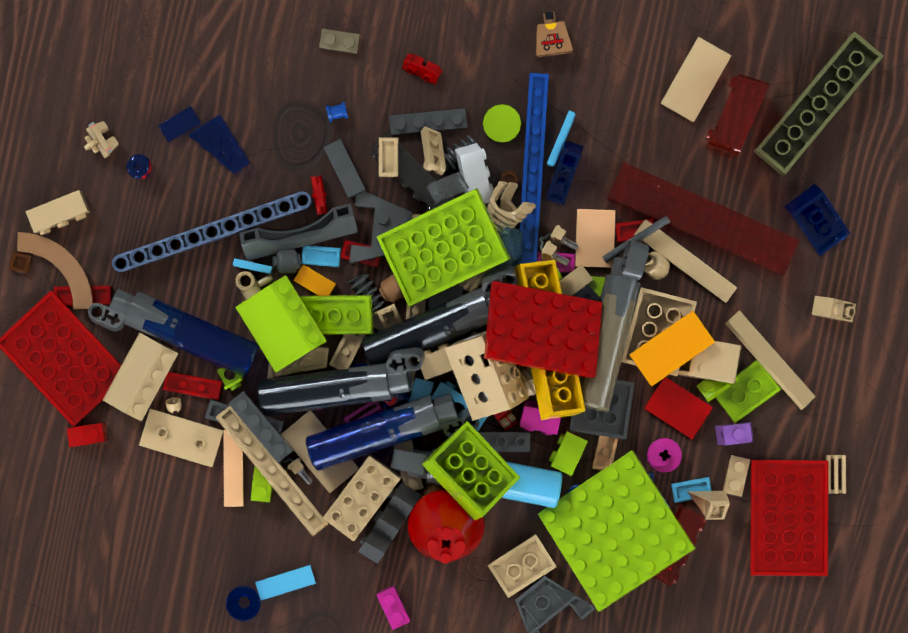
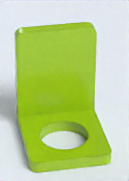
M231 362L217 370L225 384V390L230 388L233 391L242 386L240 382L244 381L235 362ZM228 368L235 371V377L231 380L226 379L224 376V372Z

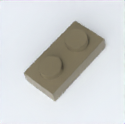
M322 29L319 48L357 54L360 34Z

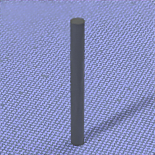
M666 215L629 240L640 242L670 223L669 217ZM629 240L602 256L604 261L607 263L623 253Z

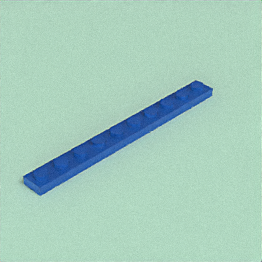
M529 74L521 204L523 202L534 203L536 207L532 210L531 214H528L520 222L517 264L537 262L549 74Z

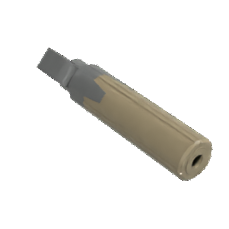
M629 240L626 244L623 258L615 257L610 275L605 276L599 300L602 302L596 377L587 378L580 376L579 378L585 408L607 412L610 409L641 283L638 280L641 279L644 272L649 245Z

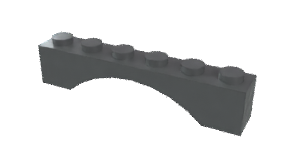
M351 203L332 208L318 221L299 229L273 231L257 227L241 231L239 235L246 260L249 261L276 254L279 250L296 249L357 233L358 228Z

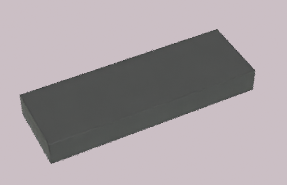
M341 139L325 146V152L348 199L366 191Z

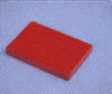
M664 377L644 409L693 440L713 407L667 377Z

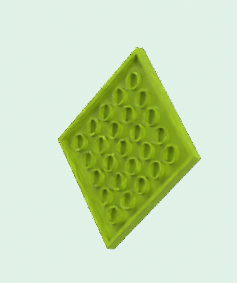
M633 450L560 498L555 508L547 507L538 513V516L598 612L607 608L696 549Z

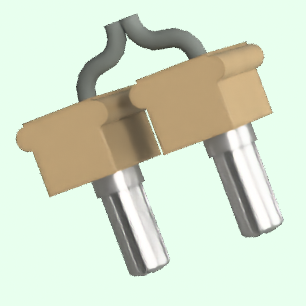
M557 225L552 233H548L545 237L541 236L539 239L541 242V260H556L565 266L568 265L569 260L557 253V246L560 247L563 244L574 250L578 248L577 243L566 238V230L560 228V225ZM551 236L550 241L546 242L545 246L543 247V240Z
M291 458L282 459L279 462L282 465L281 462L291 461L292 463L288 465V469H291L294 474L298 473L307 484L313 481L305 471V465L301 462V458L296 460Z

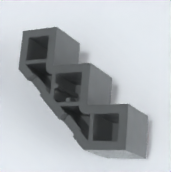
M402 482L397 489L394 487L388 496L391 499L384 511L379 510L375 516L374 521H376V524L369 535L365 533L359 542L362 546L358 552L378 564L421 494Z

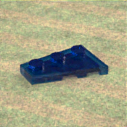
M222 115L216 116L188 135L234 174L251 164Z

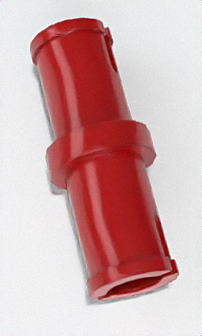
M322 175L310 177L313 194L311 195L314 198L316 215L328 213L325 199L327 193L324 192Z

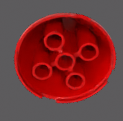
M442 490L428 493L419 499L408 518V534L415 548L426 557L441 561L444 564L462 559L472 553L480 544L485 529L484 517L474 520L447 491Z

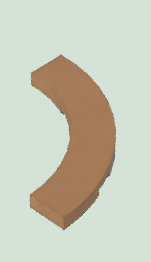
M18 232L17 252L33 254L51 262L64 275L70 286L73 308L89 309L93 304L92 291L78 261L65 248L48 238L36 234Z

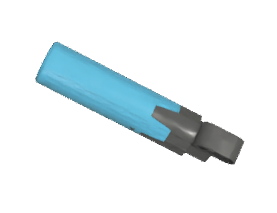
M413 447V452L394 449L391 468L408 471V476L427 479L426 483L442 486L422 465L437 448L433 447V450L430 451ZM506 462L520 478L501 498L550 508L557 506L562 487L563 475L561 472Z

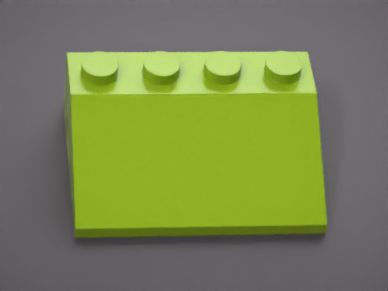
M286 275L235 307L275 373L326 342L325 337Z
M468 421L422 463L426 470L474 520L482 518L520 478Z

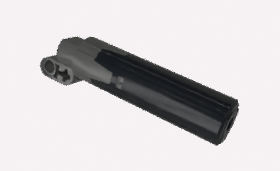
M504 265L482 276L481 288L364 337L362 347L369 364L386 363L390 353L395 350L420 348L423 351H427L486 326L491 291L490 284L493 281L499 282L498 280H500L502 283L516 285L517 275L515 268L511 265ZM508 275H509V276H512L511 278H508V279L504 278L505 276H508Z
M420 348L400 349L392 351L387 362L382 364L261 380L258 384L259 406L265 416L391 400L394 399L397 393L410 392L413 385L411 371L421 368L425 354ZM411 357H417L419 361L415 362Z

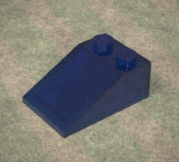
M816 184L784 206L819 256L851 234L825 193Z

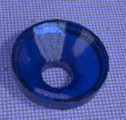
M249 586L234 588L226 599L228 613L239 621L253 619L261 608L259 594ZM241 597L249 598L250 605L247 608L239 605Z

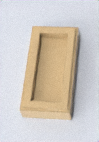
M379 138V177H398V138Z

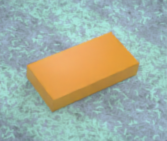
M304 264L293 280L318 296H329L336 283Z

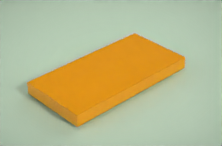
M691 311L629 355L648 383L653 386L714 344L715 341L695 312Z

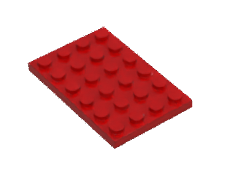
M493 281L491 282L484 359L595 378L602 302Z
M52 290L0 337V349L73 427L103 401L121 367L120 362Z
M751 460L750 575L828 576V460Z

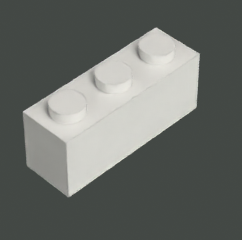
M477 143L455 149L464 193L478 188L484 203H490V197L494 189L488 181L490 171L484 163V160L487 159L485 150L481 149Z

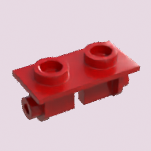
M408 53L404 59L402 69L411 75L422 78L427 83L436 85L443 69L430 61L424 66L422 65L424 58L414 53L412 55Z

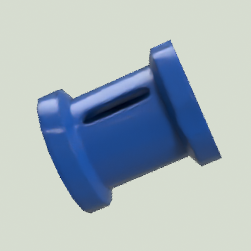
M345 102L336 106H326L329 122L343 117L348 119Z

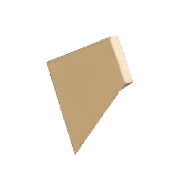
M395 304L373 313V328L378 331L402 321Z
M687 491L704 514L705 520L725 519L730 505L725 491Z

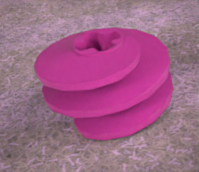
M668 438L655 440L651 443L647 452V461L650 466L656 471L663 473L676 469L682 458L679 445ZM666 450V453L669 454V457L665 458V460H662V457L659 456L660 452L663 453V451Z

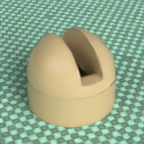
M172 397L166 400V408L170 413H173V411L178 413L181 410L180 398Z

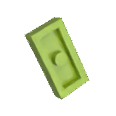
M736 375L735 383H736L737 381H739V378H738L737 375ZM705 379L696 387L705 399L710 402L732 386L733 383Z

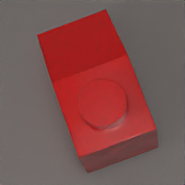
M105 422L66 428L69 447L108 441Z

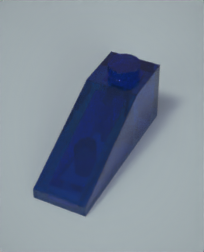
M565 140L546 199L565 204L584 146Z

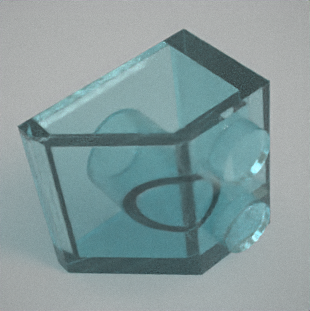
M506 227L500 233V237L510 260L495 266V269L504 265L516 267L522 260V232L516 228Z

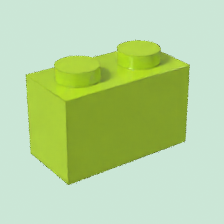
M568 431L565 434L561 433L557 444H559L557 452L553 450L549 458L550 466L572 476L588 441Z

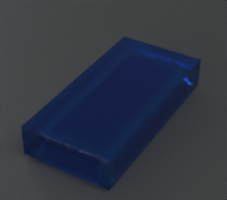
M190 106L158 127L169 143L199 125L201 121Z

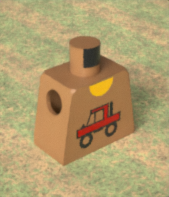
M555 12L543 13L544 24L537 25L536 58L572 53L573 48L564 21L556 22Z

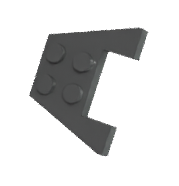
M365 191L356 195L355 207L375 209L371 247L351 245L350 263L353 264L385 256L377 236L412 219V212Z
M545 575L515 599L527 633H541L539 629L568 605L574 609L582 620L595 610L593 605Z

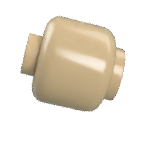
M657 251L651 252L647 256L644 273L653 280L662 279L667 276L670 263L661 253Z

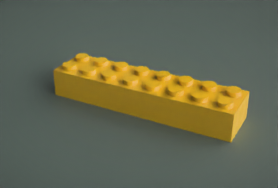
M555 260L524 263L514 267L517 275L516 285L562 294ZM531 367L541 420L574 416L585 412L579 376Z

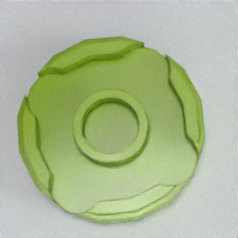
M496 105L489 109L484 116V132L494 142H509L520 131V116L511 106Z

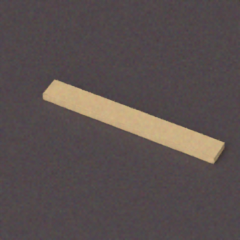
M231 406L216 416L219 423L312 536H315L328 525L327 521L323 519L318 510Z

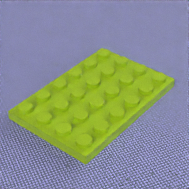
M478 188L377 236L409 307L510 260Z

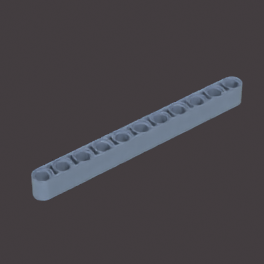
M303 191L119 254L113 258L112 266L118 272H128L241 231L306 210L312 205V198L307 192ZM300 196L308 197V203L305 206L298 204ZM288 202L290 209L287 212H282L280 210L281 203ZM265 208H270L272 211L271 217L263 218L262 211ZM248 214L254 217V221L250 225L244 223V217ZM228 221L235 222L234 230L228 231L226 229ZM215 227L217 229L215 237L208 236L209 228ZM193 233L199 235V241L195 244H192L189 239ZM176 239L181 242V247L178 250H174L171 246L172 242ZM156 246H161L163 249V253L160 256L154 255L153 250ZM142 252L145 256L141 263H138L135 259L136 254ZM121 258H124L127 263L123 269L117 266V262Z

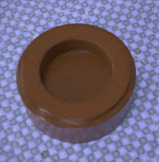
M505 171L501 174L499 181H505L507 185L509 182L517 183L518 185L519 179L515 172Z

